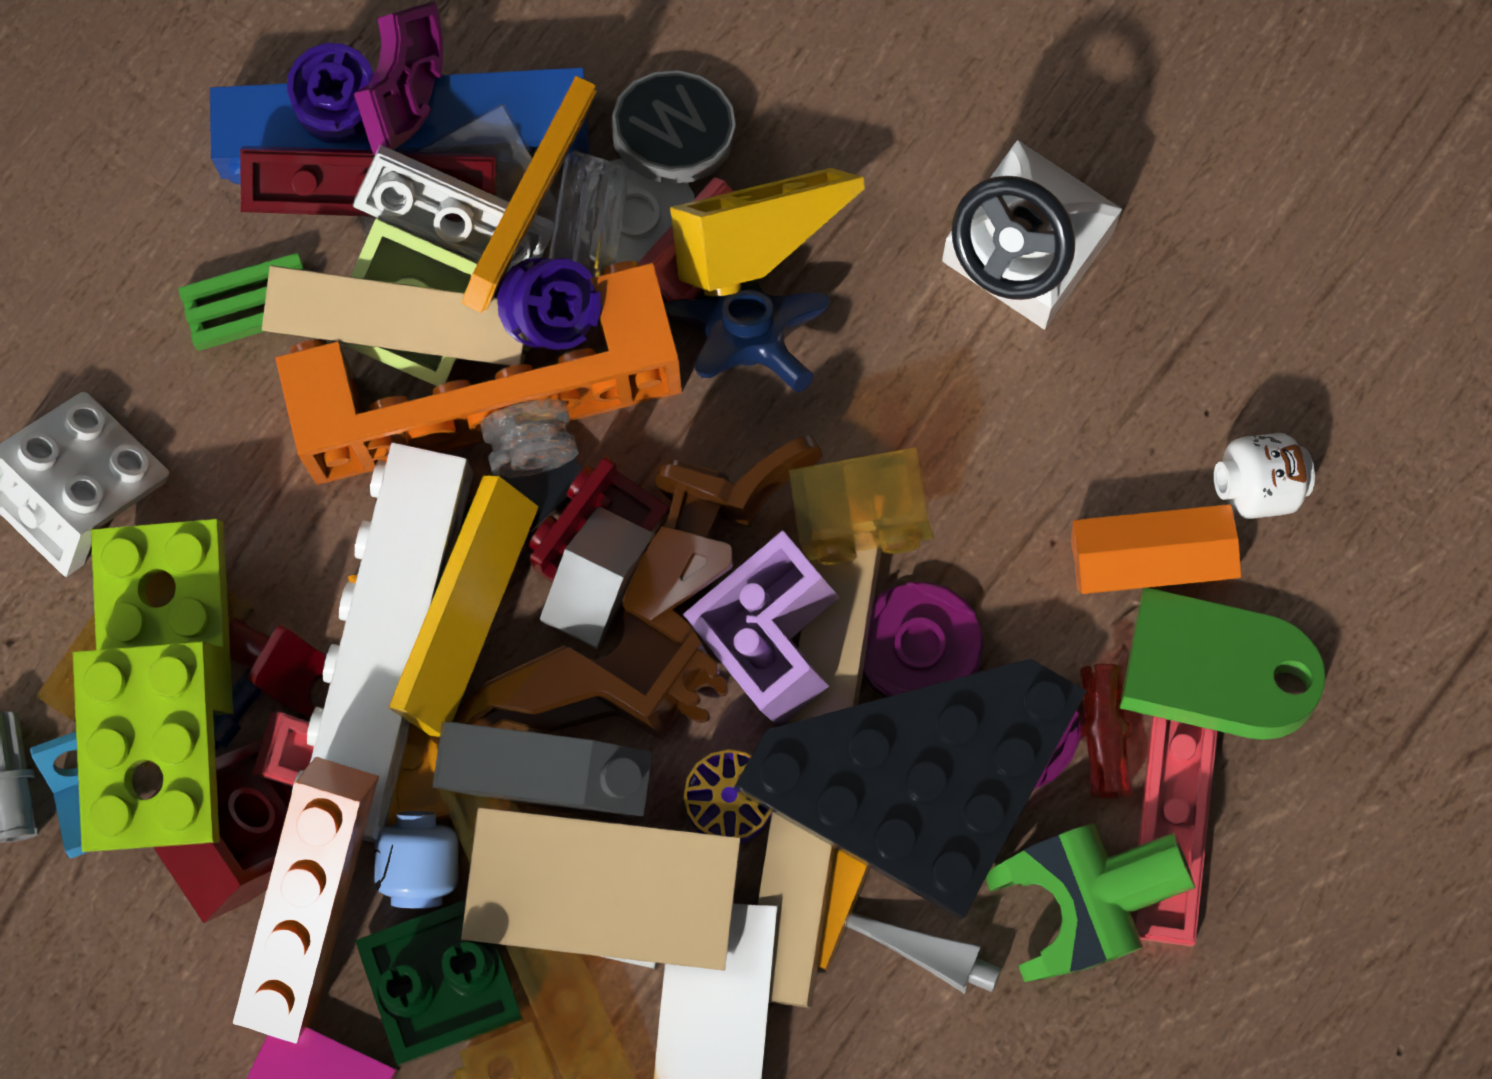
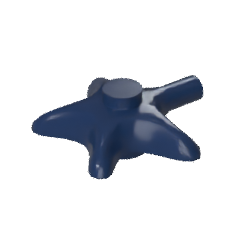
M758 279L741 283V290L731 295L699 300H672L667 302L664 307L667 317L687 325L708 337L695 362L696 373L701 378L715 377L719 373L739 365L762 364L776 373L794 391L801 392L811 384L813 373L788 351L784 340L793 331L826 311L830 298L826 294L818 292L785 296L769 295L763 292L759 286Z

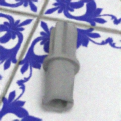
M4 711L0 712V843L31 839L37 837L39 833L35 824L29 781L35 778L34 770L27 769L20 719L16 712Z

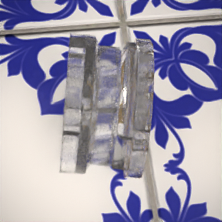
M558 399L528 401L498 410L480 422L485 443H490L493 452L488 456L493 476L516 478L546 472L572 461L579 454L574 435L566 432L565 426L570 422L565 401Z

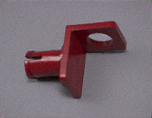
M238 618L229 622L230 657L250 670L247 680L280 704L311 719L312 713L316 708L311 701V689L313 684L323 677L327 655L316 650L289 628L281 624L275 628L270 637L248 626Z

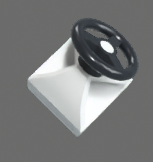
M1017 140L992 176L972 187L959 202L953 217L952 231L946 238L942 262L1045 330L1113 235L1122 208Z

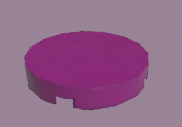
M926 581L909 582L892 590L889 589L877 596L872 607L863 675L871 688L886 698L978 673L984 643L980 624L975 618L976 615L969 603L950 588Z

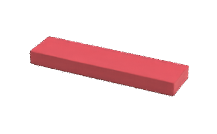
M1151 716L1138 846L1174 832L1190 867L1196 888L1131 912L1141 940L1193 947L1196 945L1217 731Z

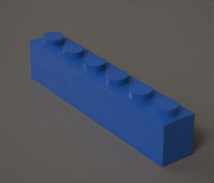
M584 68L441 75L440 78H436L428 103L431 111L427 119L409 140L391 150L497 154V172L512 169L515 166L514 163H530L575 76L585 80ZM287 83L210 87L211 160L222 179H229L232 183L241 185L240 149L243 146L372 150L366 132L361 137L345 143H327L309 135L300 125L287 93ZM588 114L560 169L575 165L576 160L590 159ZM357 124L353 126L357 132L359 130Z

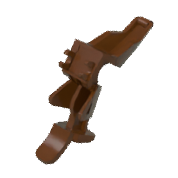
M802 436L786 443L753 466L735 484H732L728 475L687 462L669 460L666 464L661 465L657 472L655 483L658 489L672 501L666 527L661 526L652 538L648 549L643 552L623 596L622 606L625 609L622 615L624 634L620 644L613 652L598 659H588L569 647L566 648L565 645L482 683L483 688L458 706L452 722L494 728L503 722H509L550 733L605 717L619 716L662 741L681 713L694 722H708L710 720L709 712L696 706L701 701L697 691L702 687H712L720 696H726L729 689L725 679L719 675L718 665L708 656L692 625L683 614L735 571L732 568V547L727 543L714 540L712 537L720 519L736 521L750 527L761 507L778 489L809 470L820 460L822 452L812 436ZM430 736L432 741L439 747L440 737Z

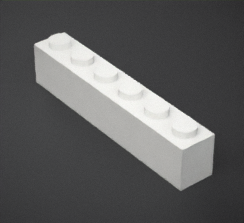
M391 443L387 461L379 459L373 471L370 495L377 498L372 521L363 520L357 534L355 558L362 559L356 583L347 582L342 593L339 619L346 621L341 643L340 645L332 644L328 650L323 670V681L330 683L324 708L316 707L314 709L307 732V744L314 746L310 763L315 757H320L379 776L362 839L369 842L377 840L379 832L387 825L412 724L388 707L457 541L474 474L467 458ZM300 770L298 772L295 781L304 772V770Z

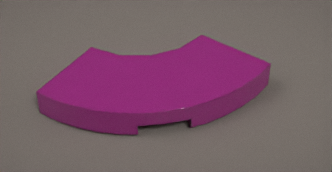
M435 1L378 18L382 42L379 66L370 82L354 93L373 155L376 154L380 145L394 149L409 140L420 129L431 111L428 103L436 78L441 77L443 67V37Z

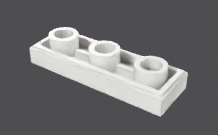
M380 145L355 197L353 207L479 262L509 202ZM455 213L464 220L451 222L445 218V215ZM536 214L506 274L512 266L524 259L542 256L554 232L555 222ZM533 262L525 266L529 269L531 266H533Z

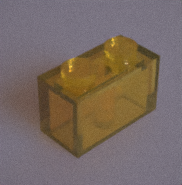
M916 447L789 470L799 541L809 561L818 559L819 563L823 565H838L856 559L858 551L882 548L884 553L899 554L919 548L921 546L920 541L935 539L923 465Z

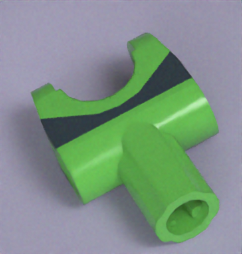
M1096 823L1070 830L1030 846L992 868L985 879L990 892L1022 884V886L1034 884L1042 886L1054 895L1060 905L1062 924L1056 939L1050 946L1040 951V957L1018 965L1024 983L1087 970L1142 949L1144 946L1131 912L1196 888L1190 867L1174 832L1109 857Z

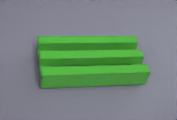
M299 253L179 287V295L184 304L186 320L190 326L191 337L196 350L201 351L265 332L261 331L264 312L206 330L203 322L265 304L267 287L199 307L198 303L267 283L271 265L304 270Z

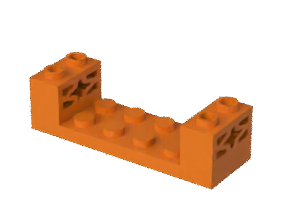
M636 261L619 262L603 269L601 272L602 276L590 278L595 291H600L601 293L599 323L606 352L596 354L594 349H578L560 356L558 364L535 370L529 364L514 365L498 371L495 374V380L471 385L468 380L451 381L435 387L432 390L433 395L408 401L405 396L383 398L373 402L368 412L363 410L356 376L339 342L328 344L324 339H313L295 344L290 348V354L275 357L299 458L316 485L374 471L379 459L387 461L391 443L446 453L682 393L679 360L653 263L639 266V263ZM542 399H558L566 402V407L560 413H558L559 411H542L555 407L553 410L563 408L562 402L549 400L546 404H555L539 408L538 410L542 412L537 413L536 416L558 414L551 417L552 415L541 417V420H543L541 422H538L535 417L523 420L532 425L524 426L525 424L520 423L514 426L520 428L507 429L519 422V420L510 421L501 428L507 430H487L481 428L480 422L485 417L487 419H498L510 416L511 414L489 416L492 413H505L504 408L509 407L508 409L512 413L524 410L516 404L523 403L521 405L528 406L533 403L528 401L535 402V400H541L527 408L536 409L546 401ZM531 412L520 413L516 417H525L530 415ZM502 419L493 422L494 420H485L483 425L484 427H490V429H498L501 425L497 424L509 420Z

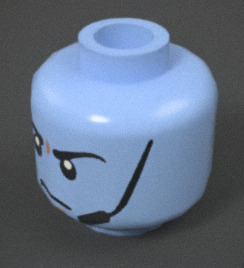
M435 812L397 813V825L382 828L377 840L374 841L375 886L379 893L391 897V906L399 908L437 907L443 905V896L450 894L458 887V835L453 828L436 824Z

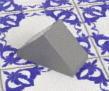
M598 506L565 548L540 616V621L598 649L622 604L623 596L642 554L648 549L655 534Z

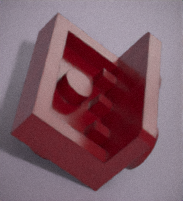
M605 456L595 469L587 465L580 471L567 492V496L572 501L558 519L553 516L547 517L533 535L529 543V547L534 550L530 557L533 569L553 584L565 548L598 506L654 534L669 515L670 508L618 472L616 463Z

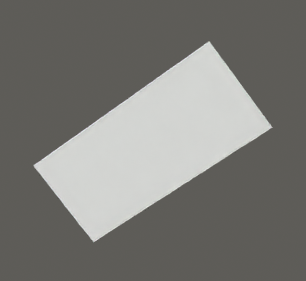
M733 904L725 971L665 964L654 1079H762L777 906Z

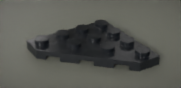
M1030 658L770 728L764 732L733 790L953 916L962 919L966 916L1087 690Z

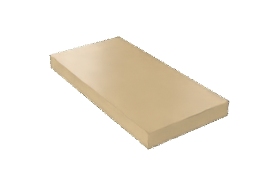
M478 808L461 940L725 971L741 839Z

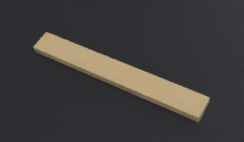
M823 492L812 565L840 598L801 630L798 648L829 687L788 720L786 724L858 705L889 503L885 498ZM773 812L758 905L777 906L769 1003L812 1008L835 848Z

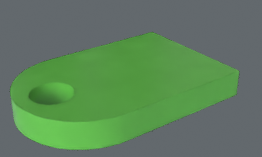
M1148 587L1143 588L1138 604L1120 709L1261 740L1289 735L1301 728L1310 719L1324 691L1325 669L1317 648L1300 629L1274 616ZM1286 672L1298 676L1304 682L1306 692L1297 695L1284 692L1277 686L1274 675Z

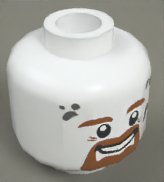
M1285 433L1246 436L1231 441L1224 452L1223 460L1218 462L1214 469V484L1218 496L1222 500H1227L1228 504L1232 505L1233 512L1243 519L1294 513L1303 504L1305 497L1311 494L1315 483L1314 464L1310 453L1306 448L1300 447L1294 438Z

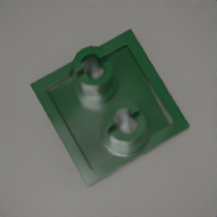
M466 900L355 940L398 1066L406 1065L524 1021L498 944L461 940Z

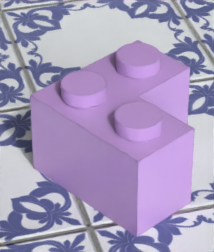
M781 531L683 614L759 710L777 726L784 725L829 687L791 638L840 597L784 531Z

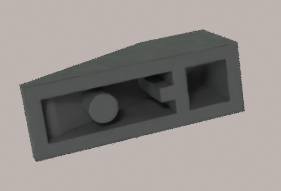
M443 722L432 788L609 821L644 817L653 752L595 740Z

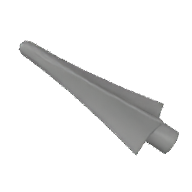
M854 912L851 913L846 927L892 949L964 994L969 983L993 992L997 985L1002 968L980 959L982 951H980L981 946L905 929Z

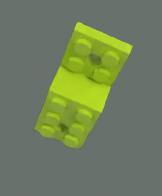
M218 519L91 529L96 650L73 652L82 852L218 843L220 838L213 715L233 714L224 522ZM168 572L173 577L176 585L174 597L167 605L155 608L146 598V584L156 573ZM152 761L160 767L163 773V785L156 796L145 800L134 791L132 779L137 767L144 762Z

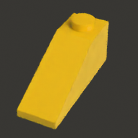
M828 168L670 207L679 281L704 289V294L708 296H725L737 293L741 290V283L765 277L865 189L864 177Z

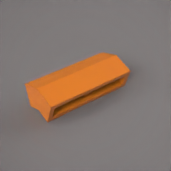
M1231 504L1079 519L1072 522L1071 546L1075 563L1076 586L1081 594L1242 578L1238 534Z

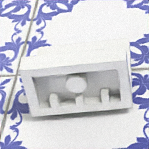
M80 392L0 443V515L62 575L67 577L85 564L91 547V529L100 528L165 484L169 476V470L88 393Z

